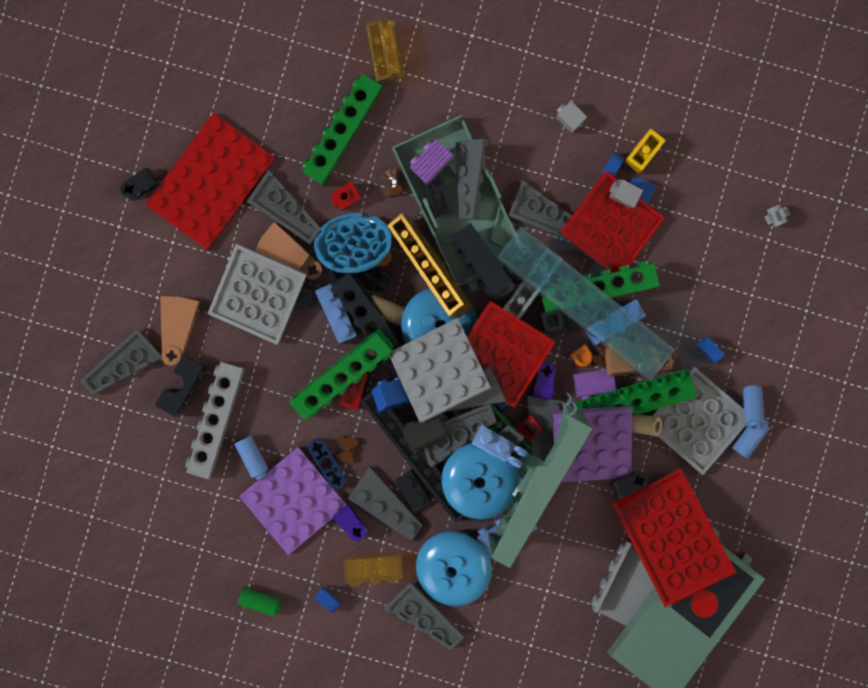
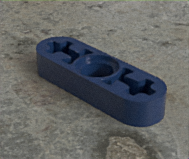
M320 438L312 440L309 444V451L327 482L334 489L342 488L345 485L346 477L327 444ZM314 442H317V444L321 443L323 445L321 447L322 453L327 451L328 455H324L318 460L317 456H320L318 450H313ZM323 459H331L333 462L332 468L325 469L322 466ZM335 467L338 470L334 472L336 476L342 477L340 485H338L337 483H332V481L334 480L332 474L330 476L327 475V473L333 471Z

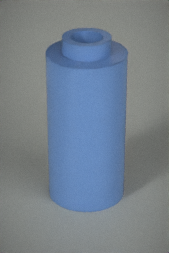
M747 386L743 389L745 425L751 430H759L765 425L763 390L760 386Z
M765 420V425L759 430H751L747 427L732 449L748 459L770 430L769 422Z
M252 435L234 444L251 478L256 477L258 480L267 475L266 471L269 469Z

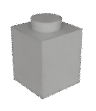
M572 101L568 104L564 102L556 110L558 112L556 119L571 133L587 118Z
M617 180L610 188L611 194L609 198L628 208H634L643 190L625 180Z

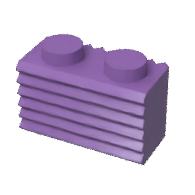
M437 139L434 142L432 140L428 142L423 148L425 152L421 156L416 155L410 162L412 164L410 169L426 185L454 158V155Z
M607 369L573 374L576 397H581L582 400L593 397L596 394L616 390L614 376L607 377Z

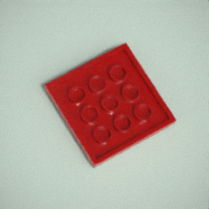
M605 171L559 231V234L604 269H611L612 272L619 271V267L630 265L665 217L641 198H639L634 208H628L609 198L611 194L610 188L615 181L617 182V179Z
M491 301L487 303L467 335L481 367L491 366L506 398L505 402L514 408L555 344V341Z

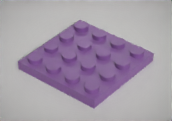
M631 406L579 409L583 411L592 430L561 482L620 479L624 476L632 475ZM563 410L553 411L554 444Z
M299 447L267 472L266 476L260 478L239 496L287 555L293 552L330 521L334 514L347 505Z

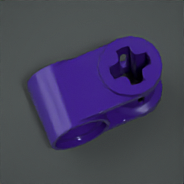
M542 363L536 372L532 397L552 400L555 368L552 364ZM548 366V369L551 370V373H548L545 377L544 373L541 372V369H545V367Z
M349 504L333 515L337 524L352 540L360 541L367 534L366 525ZM355 528L362 529V531L360 532L361 536L359 534L355 535L353 533L355 531Z

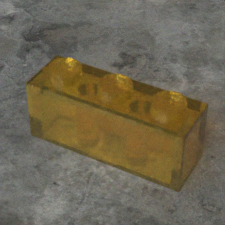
M380 19L365 24L375 80L377 82H392L404 78L394 21Z
M402 554L344 558L345 584L350 583V586H360L361 582H369V585L381 584V581L387 580L388 583H399L403 579Z

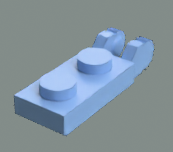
M483 425L479 427L472 441L473 445L504 462H509L517 468H521L523 463L511 457V453L514 452L521 457H526L528 454L521 447L515 446L516 444Z

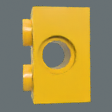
M650 129L624 163L639 174L666 140Z

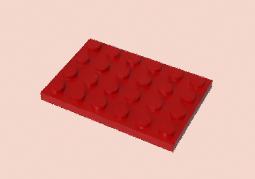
M213 112L145 205L203 248L209 250L276 158Z
M681 469L647 485L644 489L612 503L665 608L736 574L730 559Z

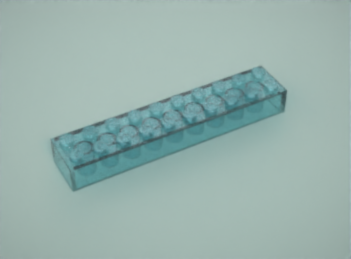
M522 226L496 257L502 265L646 380L651 381L674 353L675 349Z

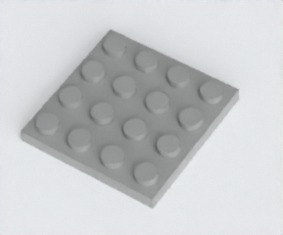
M237 243L208 314L278 345L308 274Z
M458 318L391 352L390 359L421 424L492 389Z
M693 367L689 373L697 398L659 408L652 416L660 417L662 420V429L657 437L701 475H704L746 426L744 409L696 367Z

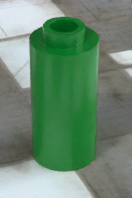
M243 586L237 605L272 617L275 614L279 615L282 603H279L280 598Z

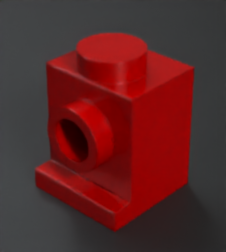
M351 181L333 191V197L330 198L335 208L339 207L341 211L361 201ZM343 193L348 194L346 200L341 199Z

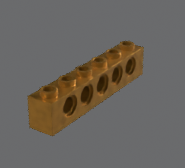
M401 213L387 225L448 316L459 319L473 307L411 217Z

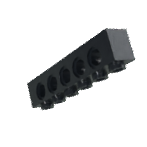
M344 273L332 282L331 291L336 298H340L343 303V309L347 314L350 313L352 315L355 326L364 332L365 339L377 329H380L394 345L393 350L405 345L356 273ZM351 290L356 296L351 298L346 294V291ZM363 306L367 312L360 313L357 307ZM375 322L378 328L372 329L368 323ZM389 357L384 361L387 365L386 369L391 376L394 375L397 378L399 376Z

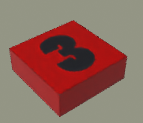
M530 415L517 426L528 442L545 430L533 415Z

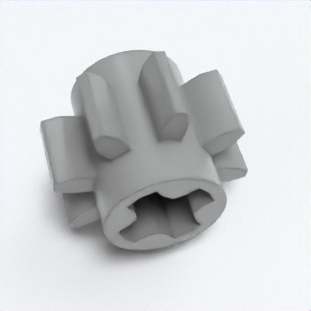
M778 204L767 210L769 215L765 216L768 225L773 223L774 227L788 222L786 217L790 213L787 206L782 208Z

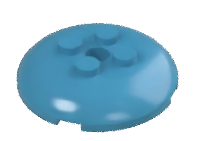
M350 213L338 216L327 222L321 228L318 237L315 238L314 248L318 259L327 268L340 273H359L375 267L384 260L391 248L392 239L388 226L379 218L363 216L362 213Z
M430 288L416 294L408 302L401 319V331L406 344L436 329L437 321L443 320L446 324L456 319L448 316ZM474 307L459 318L466 335L469 334L477 321Z
M472 443L457 449L448 458L442 472L444 495L449 504L466 517L473 519L494 518L504 513L517 497V494L513 496L512 493L520 483L518 468L487 453ZM482 477L486 483L483 486L476 485L475 479Z
M444 531L429 538L421 547L416 560V574L421 587L432 599L448 606H464L476 601L486 591L492 576V565L488 552L479 541L477 542L464 532ZM448 568H455L457 573H451Z

